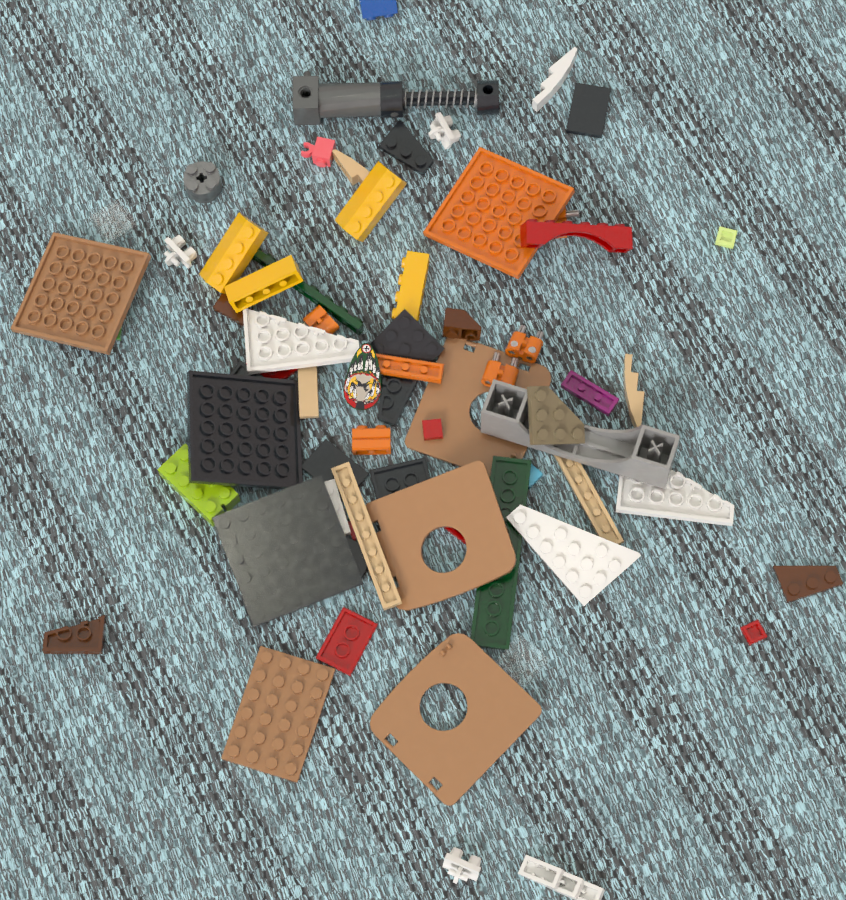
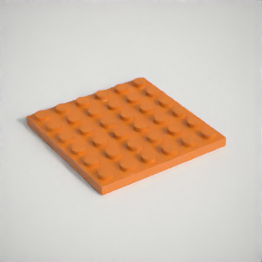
M479 147L423 231V234L436 242L519 279L538 250L535 248H521L520 226L528 219H537L538 222L555 220L556 222L575 193V190L566 184Z

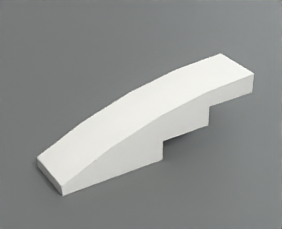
M576 47L549 68L548 78L540 86L541 93L532 99V108L536 112L554 96L569 75L577 58Z
M528 855L525 856L518 872L519 875L574 900H601L605 892L604 888L591 884L580 877L565 872L561 868Z

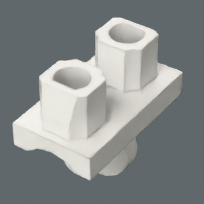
M439 112L435 114L436 118L430 125L431 131L428 135L430 139H437L438 142L441 141L446 150L451 148L453 143L459 141L461 134L457 129H450L453 124L451 116H443Z
M177 235L172 240L167 237L164 241L167 244L166 247L172 253L168 250L164 253L166 256L165 263L168 266L174 264L177 267L180 265L179 259L189 269L192 266L191 262L197 257L196 251L189 247L183 252L181 248L186 245V242L180 235Z
M456 847L446 854L442 867L449 870V875L454 876L453 883L457 884L459 879L467 882L468 878L477 881L481 870L480 857L471 855L469 861L461 859L463 851Z

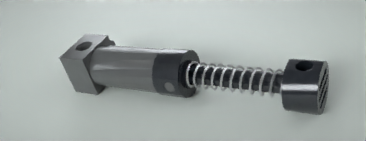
M305 71L304 76H293L292 109L295 125H321V118H402L403 110L407 106L410 109L412 106H416L417 109L419 106H423L424 109L426 106H430L432 109L433 106L438 108L440 106L445 108L451 106L454 108V105H458L461 108V105H465L468 108V105H472L473 108H477V115H499V80H478L475 91H472L471 88L469 91H465L463 88L462 91L457 89L454 91H450V89L447 91H443V89L436 91L434 89L432 92H429V89H427L426 92H422L420 89L419 92H415L413 89L412 92H408L407 89L403 88V81L319 83V76H311L310 71Z

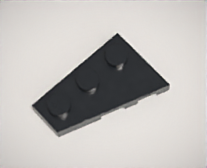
M400 119L379 144V149L422 176L434 163L431 156Z
M383 375L378 412L379 421L396 427L418 380Z

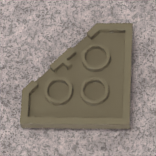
M548 386L527 387L530 445L585 443L584 423Z

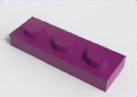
M570 370L561 383V388L607 416L611 414L619 402V398Z

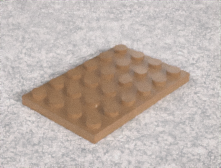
M260 646L221 759L298 783L336 669Z

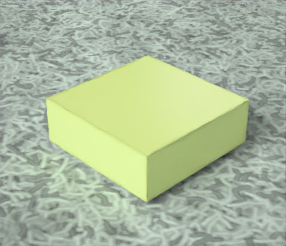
M720 226L715 245L733 249L738 231Z

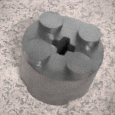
M200 161L189 164L186 167L183 181L188 196L198 203L214 201L222 191L221 177L212 162Z

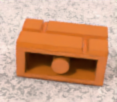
M360 425L352 428L353 455L391 454V429L385 425H377L375 428Z

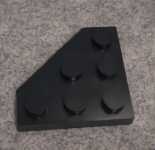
M406 309L370 343L376 354L432 362L445 349Z

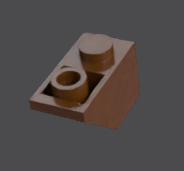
M445 309L442 337L480 341L482 327L465 310Z

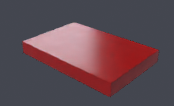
M343 607L320 648L316 659L351 677L378 624Z

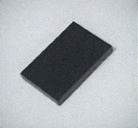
M575 83L566 133L602 139L611 88Z
M327 439L302 464V470L312 478L322 475L324 482L335 479L331 468L347 462L350 463L358 487L369 476L368 472Z
M425 457L369 470L376 500L431 479Z

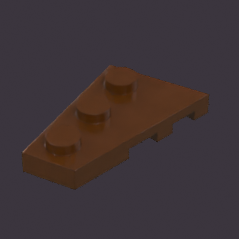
M773 566L787 603L843 585L836 566Z
M105 615L99 616L98 619L92 621L80 622L81 624L75 626H65L45 632L42 648L43 654H103Z

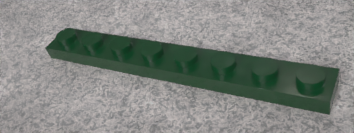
M260 247L252 258L263 267L276 262V259L271 254H265ZM303 279V282L292 287L317 306L320 305L328 314L360 336L364 331L363 321L359 317L351 316L345 307L336 305L331 297L319 293L318 288L314 285H308Z

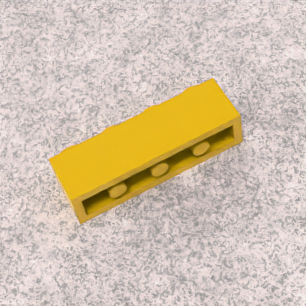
M407 251L406 257H403L401 268H404L403 274L399 275L398 285L401 286L400 291H396L395 302H397V307L393 308L392 319H395L406 309L419 321L430 262L429 254Z
M289 255L224 286L230 305L238 313L303 282V278L292 255Z

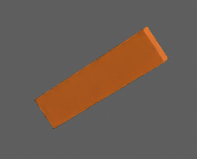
M376 354L381 375L439 384L442 382L444 364Z

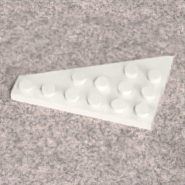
M248 308L243 310L248 375L351 362L354 354L360 347L359 340L345 338L339 334L336 336L326 333L325 330L312 326L308 327L302 323H293L287 321L286 318L268 315L266 312H257Z
M672 469L665 489L619 475L616 502L617 513L732 526L735 505L722 500L715 493L713 495L703 489V486L690 478H685L683 474Z
M519 505L506 517L510 524L583 606L641 556L636 551L523 505Z

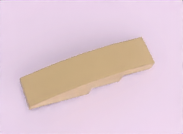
M336 149L332 151L333 159L352 185L358 182L361 184L370 172Z
M625 354L623 372L625 399L632 424L636 428L642 423L644 391H637L639 373L631 372L633 354Z
M318 367L298 368L300 419L319 418Z

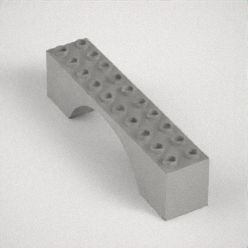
M495 379L492 381L481 410V433L663 489L666 487L680 440L679 435L643 424L626 430L603 429L584 424V444L530 445L527 389Z

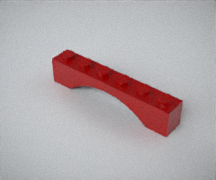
M528 219L520 226L521 248L539 249L555 238L577 236L594 241L608 252L627 253L633 249L632 227H625V224L608 226V223L590 225V222L573 224L572 221L555 223V220L538 222L537 219Z

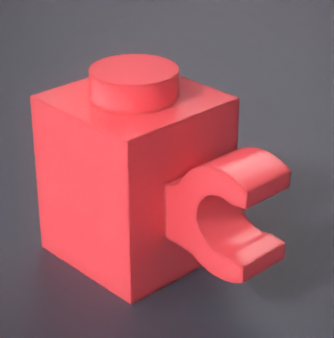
M317 136L315 145L304 142V148L309 150L306 152L301 151L302 157L309 158L312 156L313 163L318 167H331L333 161L332 151L336 149L335 140Z

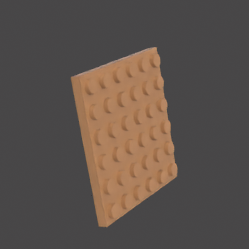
M53 232L10 329L15 333L110 355L152 256L147 252Z

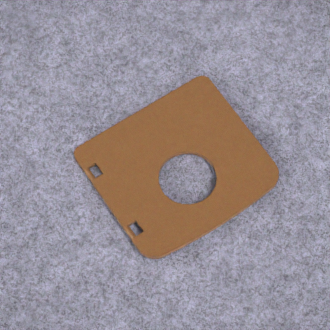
M447 337L443 345L445 349L440 353L436 362L444 364L441 384L428 382L406 435L405 445L411 450L459 467L474 461H481L485 464L490 477L493 456L523 459L528 447L481 433V430L472 423L469 412L472 402L479 395L489 392L490 387L483 385L481 379L487 362L493 359L494 353L497 352V355L498 353L501 354L498 362H501L503 366H506V364L510 365L513 357L508 356L503 351L480 343ZM465 344L475 347L474 353L465 350ZM518 357L519 361L516 368L521 363L530 366L529 372L519 369L515 386L527 389L529 386L550 387L551 375L546 367L537 363L524 362L522 358ZM441 419L443 439L424 441L422 420Z
M474 461L365 505L372 523H379L381 531L377 532L376 535L393 578H397L399 585L397 591L402 604L396 607L401 610L409 611L461 595L510 573L515 567L516 553L487 468L481 461ZM442 527L458 530L466 542V555L463 562L455 570L446 573L431 570L426 565L422 555L423 543L432 531Z
M457 633L446 638L404 677L373 713L370 727L374 735L445 805L452 806L538 719L542 709L470 637ZM437 684L456 686L463 692L467 700V713L464 720L451 730L440 731L433 729L424 722L421 716L420 703L422 697L428 689ZM390 734L398 741L394 747L386 740ZM434 777L442 784L439 790L430 783Z

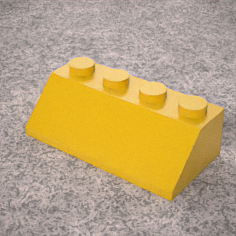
M378 161L338 214L335 221L356 240L363 242L407 183Z
M239 212L199 275L206 283L220 293L226 294L224 286L239 280L268 235V232Z

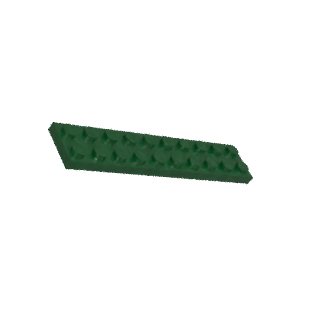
M493 456L490 480L517 560L515 567L510 573L476 589L470 638L482 648L509 651L522 536L506 517L519 505L526 506L531 460Z

